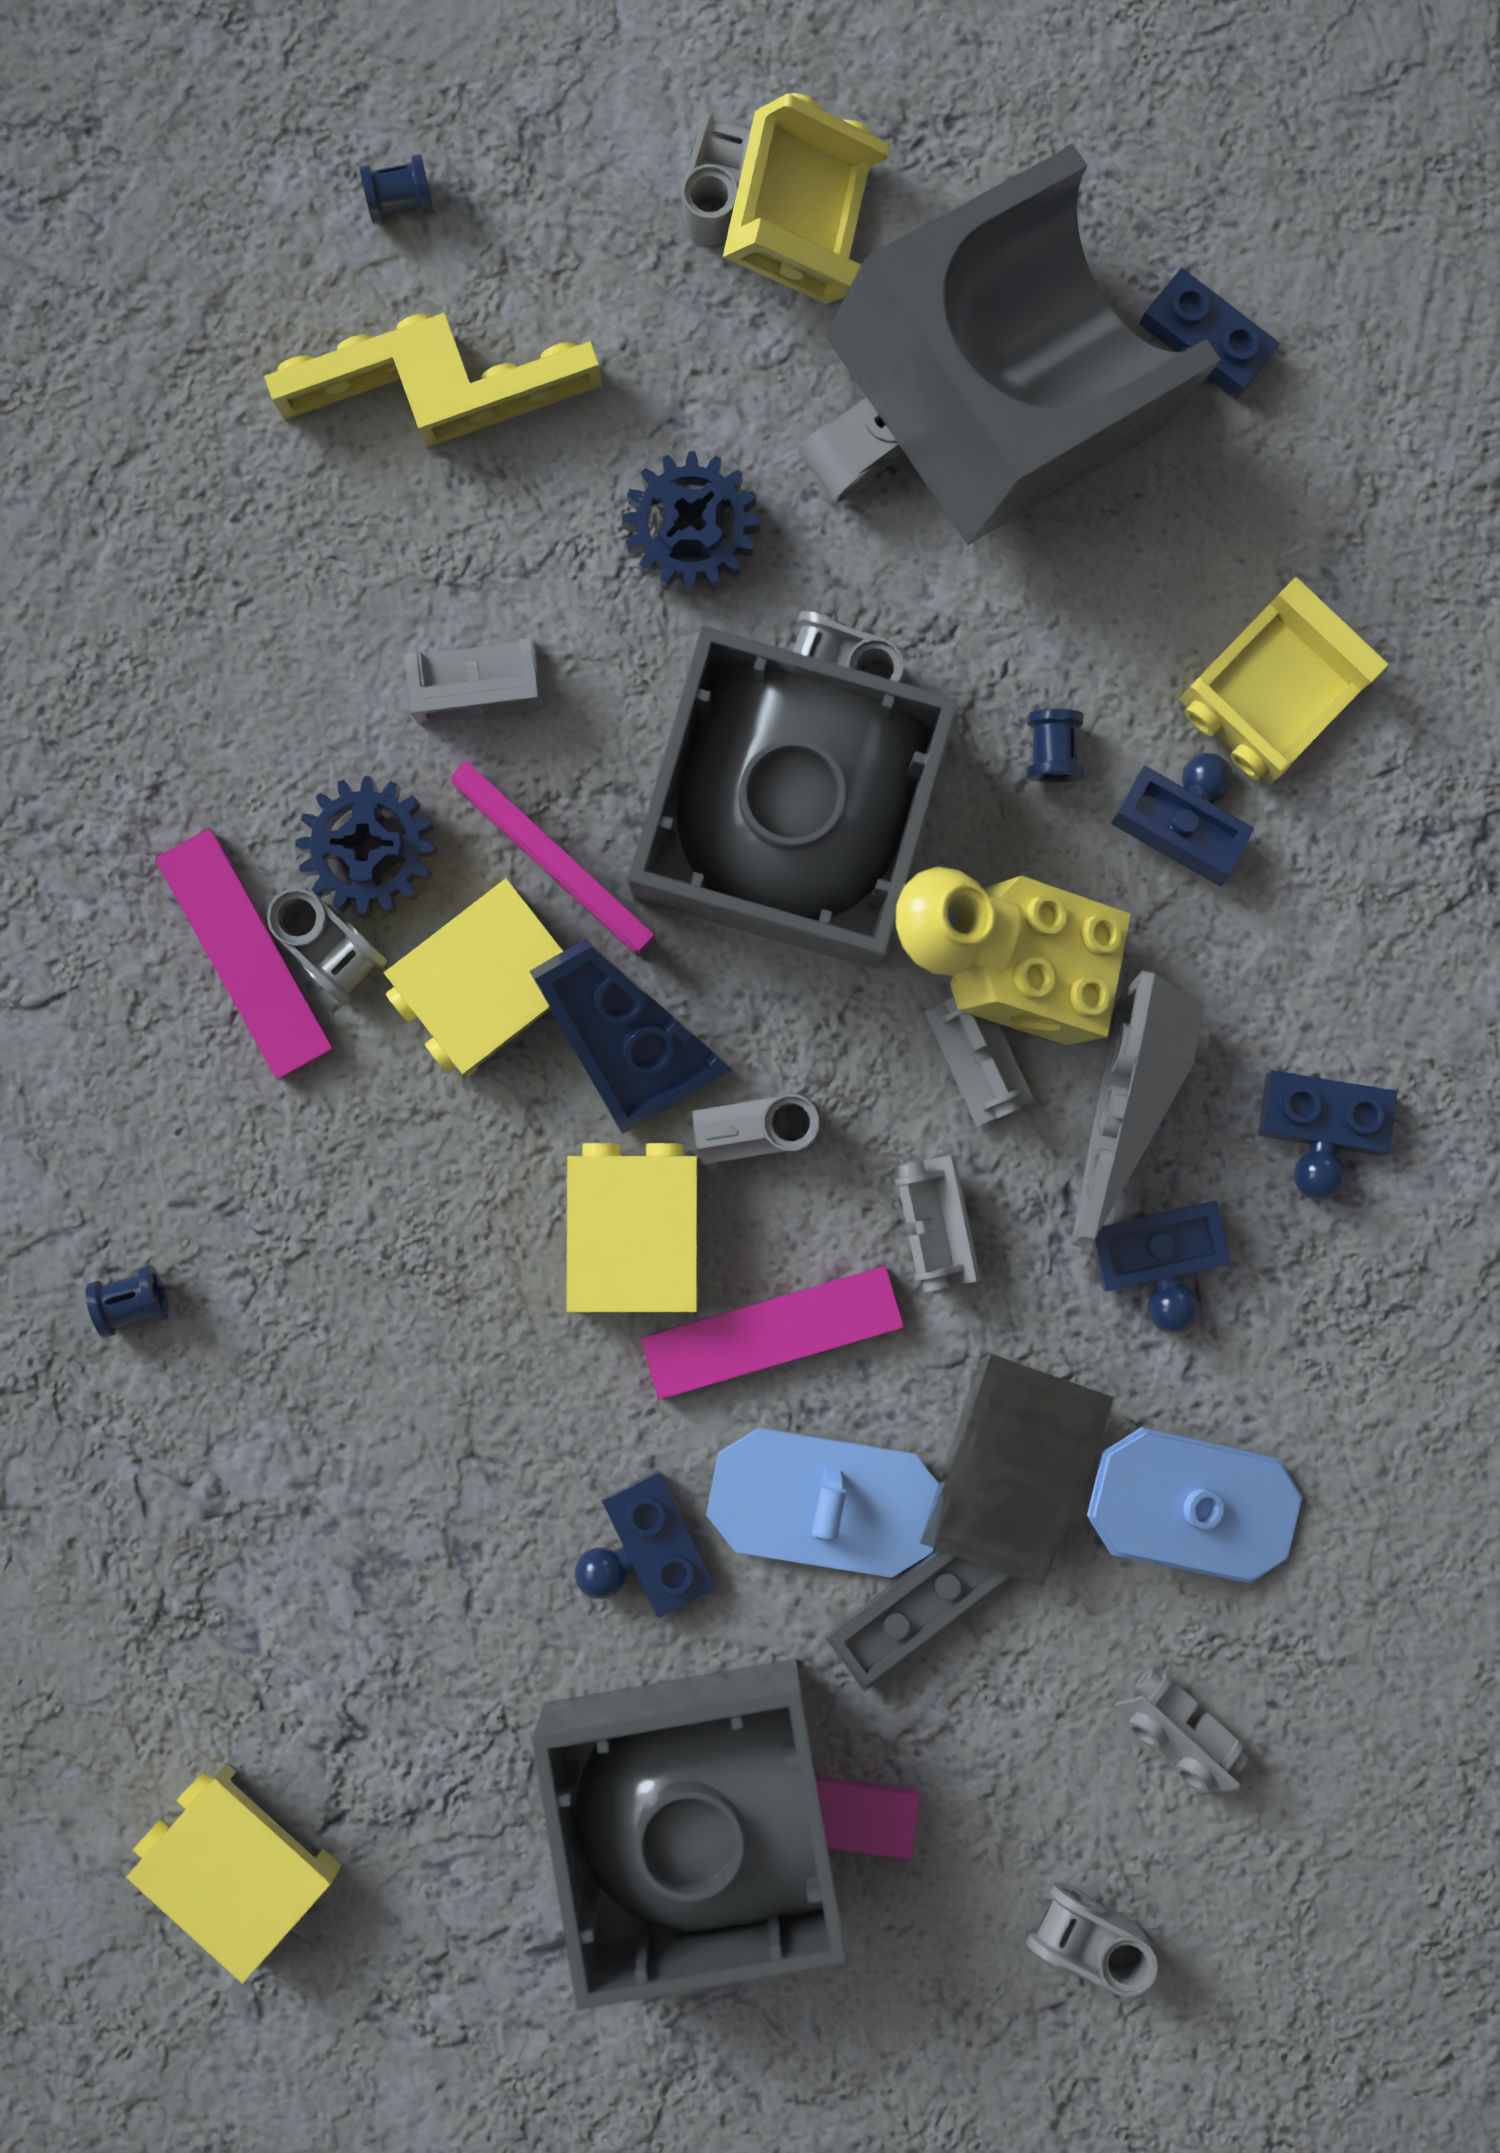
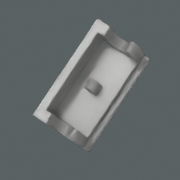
M533 638L519 639V642L425 654H421V652L404 654L410 713L418 725L543 710Z

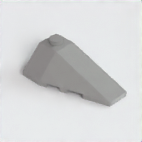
M1141 971L1116 1001L1071 1245L1084 1248L1096 1238L1192 1068L1194 1061L1201 1062L1206 1052L1210 1027L1208 1024L1201 1023L1204 1002L1152 972Z

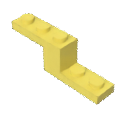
M445 312L435 316L427 313L412 315L402 320L397 325L396 330L376 337L368 334L350 337L342 341L337 346L336 351L316 358L308 355L290 358L278 366V371L264 376L271 398L284 420L401 379L426 448L602 386L599 363L591 341L576 345L574 342L556 344L546 349L538 360L518 367L515 363L496 365L485 371L481 376V380L470 383Z

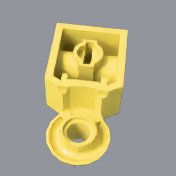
M934 867L917 873L904 886L896 905V929L902 946L913 961L933 974L953 976L950 985L958 1011L1064 1045L1108 1037L1131 913L1022 875L982 888L975 879L960 870ZM948 907L955 915L957 921L956 930L949 922Z

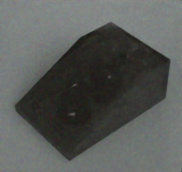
M989 1354L978 1361L919 1544L1043 1587L1095 1461L1114 1397L994 1354Z

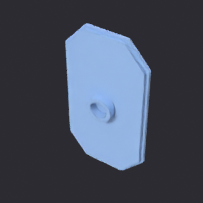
M759 1427L718 1452L706 1516L736 1553L892 1578L933 1553L945 1491L916 1453Z
M1141 1427L1102 1452L1087 1517L1113 1556L1251 1584L1288 1559L1303 1496L1279 1458Z

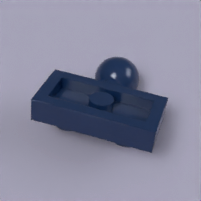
M1182 267L1145 311L1139 322L1141 326L1175 352H1184L1207 338L1221 359L1208 377L1236 399L1239 398L1280 345V342Z
M1213 753L1197 755L1186 764L1182 774L1183 787L1144 765L1135 777L1111 822L1113 826L1220 887L1230 877L1254 830V827L1212 804L1227 795L1233 782V773L1228 762L1221 756Z
M1271 1070L1265 1077L1258 1136L1310 1144V1152L1303 1155L1295 1166L1294 1181L1298 1190L1307 1198L1316 1201L1328 1200L1342 1190L1346 1180L1345 1167L1336 1156V1149L1382 1157L1390 1153L1397 1091Z
M1217 1201L1204 1202L1105 1224L1092 1241L1102 1290L1110 1291L1154 1281L1156 1290L1149 1299L1148 1314L1152 1323L1158 1329L1169 1334H1178L1189 1330L1197 1321L1200 1311L1197 1296L1190 1288L1181 1284L1179 1275L1231 1264Z
M659 1471L601 1499L623 1547L616 1551L605 1547H596L586 1551L579 1558L575 1567V1581L578 1588L586 1596L600 1600L614 1596L622 1588L626 1574L635 1570L656 1616L660 1618L716 1589Z

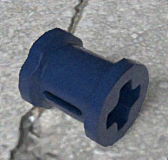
M421 154L413 155L410 163L373 170L369 164L359 166L373 225L382 224L384 216L421 209L425 215L434 213Z
M1043 709L1029 713L1028 726L1033 728V764L1027 767V779L1045 783H1064L1083 779V766L1077 764L1078 728L1084 723V713L1071 709Z
M153 1265L139 1268L138 1275L107 1285L100 1281L88 1283L86 1286V1301L89 1314L95 1329L102 1338L115 1335L117 1327L151 1317L155 1322L168 1319L169 1306L166 1292Z

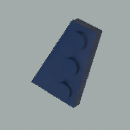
M587 939L582 940L529 971L622 1134L732 1071L720 1056Z

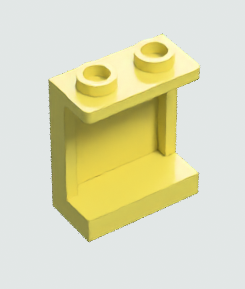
M785 94L756 110L723 258L825 304L845 298L861 267V264L850 260L849 257L868 172L873 165L888 159L890 144L871 135V130L866 125L853 120H841L820 109L816 100L803 94Z
M1295 577L1182 694L1179 700L1187 706L1185 715L1199 731L1210 737L1216 734L1233 750L1230 754L1231 759L1243 773L1254 780H1259L1262 777L1270 785L1291 767V763L1389 664L1303 582Z
M505 878L386 970L384 974L394 987L385 994L408 1023H411L418 1017L433 1036L425 1043V1046L448 1074L457 1067L462 1075L470 1077L479 1070L478 1065L551 1010L529 971L560 954L563 950L507 878Z
M582 1143V1156H567L566 1312H697L698 1157L684 1156L685 1144L648 1143L646 1144V1156H621V1144Z
M226 1764L214 1779L203 1770L177 1799V1802L185 1811L169 1828L160 1819L132 1851L141 1860L126 1878L243 1984L331 1885L342 1865L324 1849L313 1857L232 1783L231 1778L236 1771Z

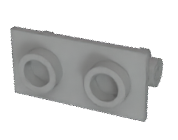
M954 997L924 1011L976 1127L1035 1101L999 1023L958 1011Z
M955 1154L899 1165L900 1178L894 1180L895 1186H899L906 1223L915 1222L917 1234L909 1236L916 1270L914 1274L915 1281H922L924 1292L945 1289L950 1285L981 1281Z
M1153 1669L1148 1670L1141 1676L1135 1686L1142 1695L1115 1703L1113 1707L1128 1720L1127 1728L1132 1735L1151 1748H1159L1176 1764V1774L1188 1786L1196 1791L1207 1794L1238 1789L1240 1784L1232 1776L1238 1774L1248 1761V1757L1242 1752L1243 1743L1233 1736L1210 1713L1202 1714L1193 1728L1190 1727L1186 1722L1199 1703L1167 1673L1158 1675Z

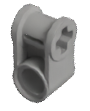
M706 110L702 112L697 124L689 165L682 183V224L685 233L692 241L702 246H716L723 244L727 239L751 130L716 121L714 113ZM711 199L722 203L724 207L718 211L704 212L698 209L696 205L700 201Z
M867 397L840 417H836L818 428L803 442L798 450V453L836 503H841L858 493L878 473L905 455L887 426L885 425L883 428L878 426L880 416Z
M801 611L799 613L796 623L801 629L793 652L813 657L816 646L820 643L815 655L817 659L859 670L868 661H882L892 670L893 675L890 680L902 683L904 661L902 653L894 643L885 638L848 627L844 623L826 615L810 611Z
M299 888L284 890L275 896L269 905L267 921L269 929L275 938L304 965L303 968L344 1007L351 1001L349 993L375 966L383 968L389 962L386 956L349 921L346 923L325 901L308 890ZM310 903L316 913L314 927L306 935L292 936L286 927L287 913L296 904Z
M1054 1882L1050 1891L1051 1896L1054 1898L1039 1931L1030 1932L1026 1945L1034 1953L1051 1964L1070 1972H1076L1113 1991L1115 1994L1130 1997L1138 1996L1147 1991L1156 1979L1158 1965L1156 1955L1144 1930L1134 1921L1103 1907L1083 1892L1066 1884ZM1122 1945L1135 1946L1141 1950L1138 1960L1128 1968L1119 1969L1108 1963L1114 1949Z

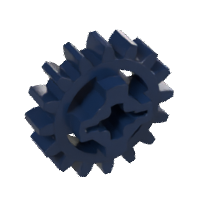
M695 451L688 452L686 465L682 467H677L669 455L664 456L663 474L657 476L646 468L641 472L642 482L646 488L644 492L635 489L628 490V504L637 512L622 514L623 529L630 532H638L626 540L629 555L645 553L639 563L640 572L646 576L657 568L661 570L660 581L661 588L668 590L675 579L678 578L684 580L686 593L693 595L697 580L705 579L709 587L715 591L719 589V572L725 570L735 578L741 574V565L736 557L737 554L753 557L755 543L744 535L759 532L760 517L745 513L756 506V496L754 491L738 494V490L742 485V473L736 470L727 477H723L721 475L720 457L715 456L709 462L707 468L698 466V458ZM686 485L702 486L703 488L681 489L680 487ZM654 506L659 509V514L665 520V524L657 530V536L652 539L649 532V519ZM729 507L733 516L734 526L731 536L727 541L724 538V532L717 526V522L725 516L724 511ZM684 515L687 519L693 521L701 516L702 529L697 531L694 527L688 526L681 531L680 517ZM681 556L701 557L703 560L686 562L678 559Z
M371 776L363 777L360 791L356 792L353 791L344 779L338 781L340 797L332 801L326 795L319 793L315 798L323 811L318 817L312 814H303L300 819L312 829L311 837L295 839V846L311 853V858L299 865L300 872L305 876H320L312 888V891L319 897L327 896L335 890L333 907L339 911L344 912L350 906L352 900L356 901L358 913L363 917L371 916L374 902H380L388 913L396 912L394 896L402 893L414 901L418 895L410 883L415 877L430 880L433 875L421 864L422 857L438 854V848L435 844L422 840V836L433 830L434 825L429 818H413L421 807L420 802L414 796H411L399 803L401 788L392 781L384 787L382 793L377 792L376 783ZM382 808L392 812L401 820L407 835H401L399 832H388L384 828ZM352 810V817L338 830H331L340 817ZM370 833L376 841L384 846H380V849L370 850L368 861H364L359 854L349 848H354V845L364 844L366 834ZM327 859L345 861L350 867L349 878L352 880V886L341 882L334 875ZM395 863H404L400 871L391 880L382 884V876Z

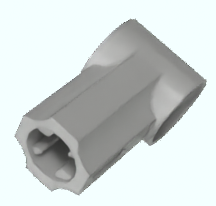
M784 1094L692 1111L694 1133L701 1165L785 1151H797L813 1142L821 1128V1116L817 1106L809 1098L800 1094ZM788 1103L802 1106L810 1118V1127L807 1134L796 1141L782 1138L776 1132L774 1126L776 1112Z

